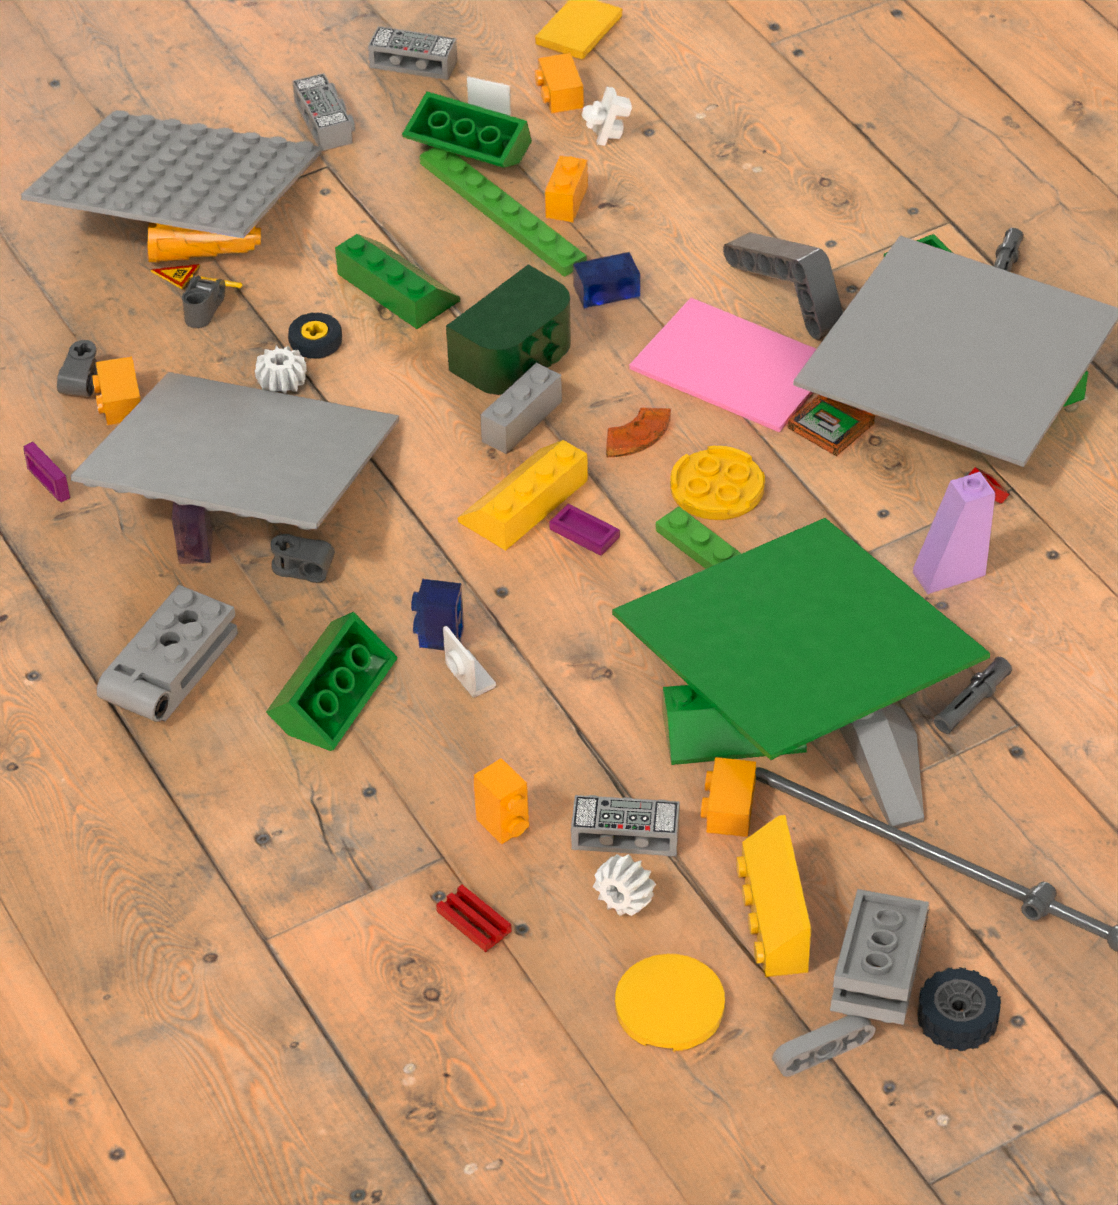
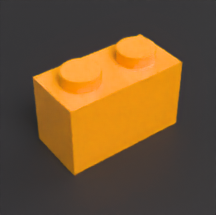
M571 53L538 58V70L534 71L537 87L541 86L543 103H548L551 113L584 108V86Z
M559 156L545 189L546 218L574 222L588 188V160L572 156Z
M132 356L96 362L98 374L92 375L95 393H101V395L96 396L98 413H105L107 425L121 423L141 401Z
M715 757L713 771L706 772L705 791L710 792L709 798L703 797L701 805V818L707 819L706 833L748 837L756 785V761Z
M500 758L473 775L476 820L497 841L503 844L511 838L520 836L529 828L527 782Z

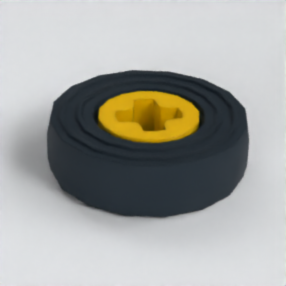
M325 313L304 314L296 318L289 326V344L292 350H299L302 357H326L337 351L340 347L342 328L338 320L331 315Z

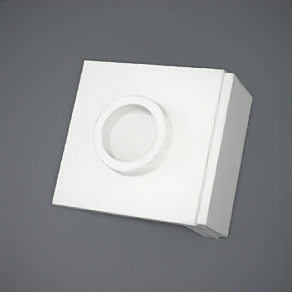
M473 77L467 78L469 104L511 116L509 85Z
M447 626L443 627L445 663L453 675L456 676L473 698L494 689L496 682L472 653L465 649Z

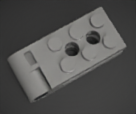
M178 585L104 671L97 685V696L152 721L160 722L162 720L165 722L238 634L237 625L231 623L235 617L234 607Z
M857 889L834 975V991L830 1011L876 1019L885 1023L904 1025L922 942L925 936L929 902Z

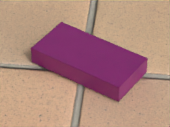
M34 442L25 445L23 450L27 469L58 501L62 503L69 499L70 493L66 475Z
M569 503L549 521V529L600 556L620 538V529Z

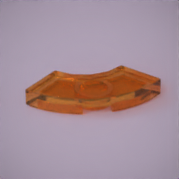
M640 408L638 415L628 424L608 428L606 458L632 455L655 444L662 438L669 427L671 408Z

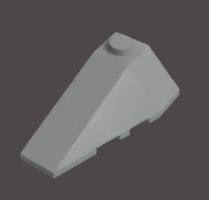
M890 704L841 727L840 731L888 825L899 829L924 822L917 733L904 709Z

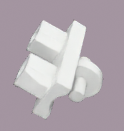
M606 87L601 102L595 101L593 105H587L583 108L582 117L587 121L586 126L593 129L598 135L597 145H606L608 138L621 139L624 127L623 122L615 118L616 116L628 117L632 106L629 98L617 96L615 88Z

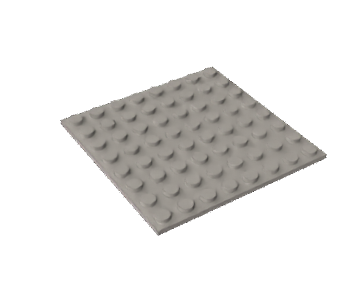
M117 110L110 113L21 194V200L244 238L322 153V147L315 146L308 141L291 142L286 141L283 137L267 138L261 137L258 133L254 132L243 134L233 132L230 128L213 129L207 128L206 125L200 123L189 125L183 124L176 119L159 120L151 115L135 116L129 115L126 111Z
M899 236L796 376L793 385L1024 467L1117 324L1118 308Z
M168 372L71 474V481L83 483L88 487L100 486L110 488L118 493L130 492L140 494L148 499L160 498L170 500L178 505L191 504L204 507L209 511L221 510L231 512L239 517H256L266 519L270 523L297 525L298 528L305 530L317 529L399 422V415Z

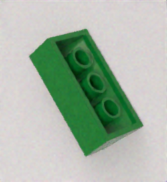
M426 91L402 132L403 138L502 168L519 164L532 142L526 120Z
M356 234L335 247L338 275L415 329L420 328L460 302L459 295L381 242Z
M353 611L330 622L266 713L288 736L332 751L398 657Z
M689 685L663 687L662 714L671 765L715 761V757L742 759L765 756ZM807 744L786 754L807 753Z

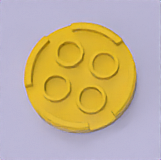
M707 446V450L695 452L691 455L685 454L675 463L670 475V490L675 502L686 512L709 520H728L750 512L761 501L765 489L764 472L752 460V456L742 450L728 446Z
M659 954L640 960L623 974L615 993L616 1016L623 1030L633 1040L644 1046L649 1044L656 1047L673 1048V1051L690 1049L709 1039L719 1028V1023L725 1009V993L718 976L701 961L680 954Z

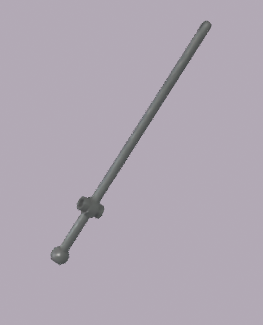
M761 767L756 768L757 781L1023 901L1021 910L1028 919L1036 921L1049 913L1106 939L1109 947L1118 952V925L1112 927L1055 901L1057 892L1050 883L1040 882L1037 886H1033L1030 889L769 770Z

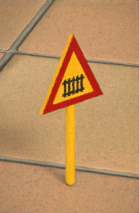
M200 264L151 269V272L183 289L200 267ZM201 276V279L212 280V281H216V280H217V279H215V278H208V277H202V276ZM224 280L225 286L242 288L243 286L241 282Z

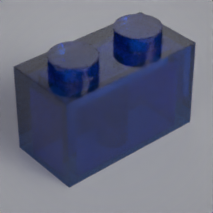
M630 252L574 263L573 286L583 308L594 307L639 297L640 272Z
M422 579L419 592L414 591L412 596L411 610L416 612L413 633L418 634L419 648L445 651L443 627L447 626L460 642L464 631L462 583Z

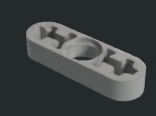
M848 1015L784 1043L774 1052L772 1060L783 1076H792L865 1044L874 1035L875 1027L869 1018Z

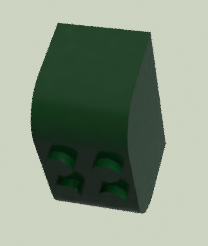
M529 264L446 325L449 371L483 392L502 395L536 363L546 368L557 363L571 346L570 294L568 289Z

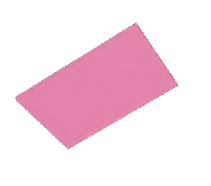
M690 298L629 364V369L780 432L813 393L794 386L793 381L816 351V348Z

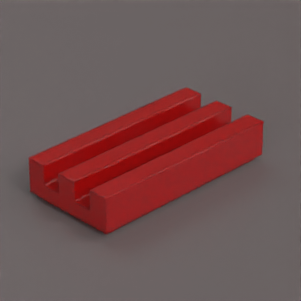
M463 884L457 888L456 894L451 892L447 895V901L443 902L441 900L436 904V910L442 917L485 952L512 932L511 924ZM452 908H457L461 913H463L466 917L469 918V921L472 924H474L476 927H480L491 937L489 939L485 937L481 932H479L475 927L468 923Z

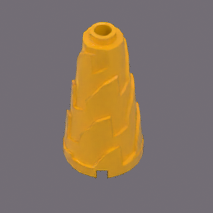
M149 222L148 260L155 263L189 260V257L217 256V254L247 253L249 250H255V245H261V228H256L255 226L244 238Z

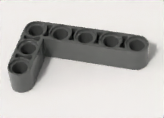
M752 232L736 238L723 246L725 259L731 267L794 283L805 327L812 338L817 340L826 336L843 314L828 256L821 248Z

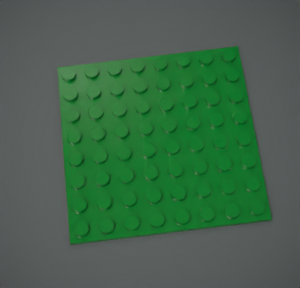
M826 518L612 609L614 617L770 760L990 658L989 651Z

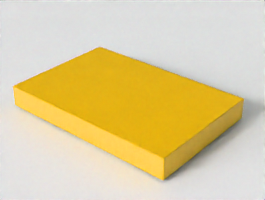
M569 0L535 36V44L563 54L571 53L572 57L583 60L622 17V8L597 0Z

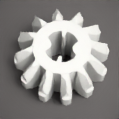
M276 346L275 350L272 351L265 349L264 355L257 356L255 377L262 390L283 392L284 394L289 390L297 391L298 386L305 383L306 362H304V358L300 355L299 350L291 351L289 346L284 349H279Z
M616 854L598 868L597 873L594 875L596 882L593 887L600 892L598 899L604 900L607 903V910L615 908L619 916L625 913L633 916L651 902V898L654 896L653 888L656 883L649 878L651 871L644 870L641 867V860L634 862L629 854L624 857Z

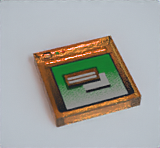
M818 395L788 420V429L837 456L875 424V415Z

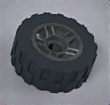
M961 967L959 969L946 968L945 971H938L931 978H928L924 982V987H921L917 1012L918 1023L922 1027L924 1035L932 1039V1042L936 1045H942L945 1049L949 1050L958 1049L959 1051H966V1049L970 1048L973 1050L979 1048V1045L990 1041L991 1035L994 1036L997 1030L1001 1005L998 990L995 985L993 986L990 983V979L980 975V972L966 970V968Z

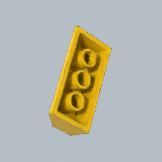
M564 440L540 448L457 517L458 522L506 551L588 481L587 453Z
M779 815L742 842V856L736 857L738 878L745 879V884L742 885L744 906H750L752 912L748 913L750 935L756 934L758 941L754 942L756 964L762 963L765 977L808 973L811 926L786 815Z

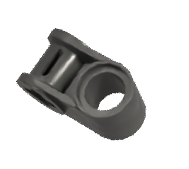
M200 275L192 276L189 286L182 295L186 325L192 328H202L211 322L217 308L224 300L226 286L223 279L212 281L201 279Z
M80 340L70 346L64 364L58 373V393L85 397L92 395L94 390L92 375L98 374L96 366L98 361L95 359L97 349L92 341Z
M290 534L277 535L271 541V551L274 554L271 568L276 575L281 577L298 578L316 583L322 582L326 579L335 551L331 544L323 540L296 537Z

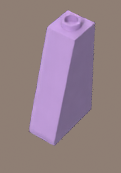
M981 472L952 480L948 485L913 567V574L927 594L986 576L995 492Z

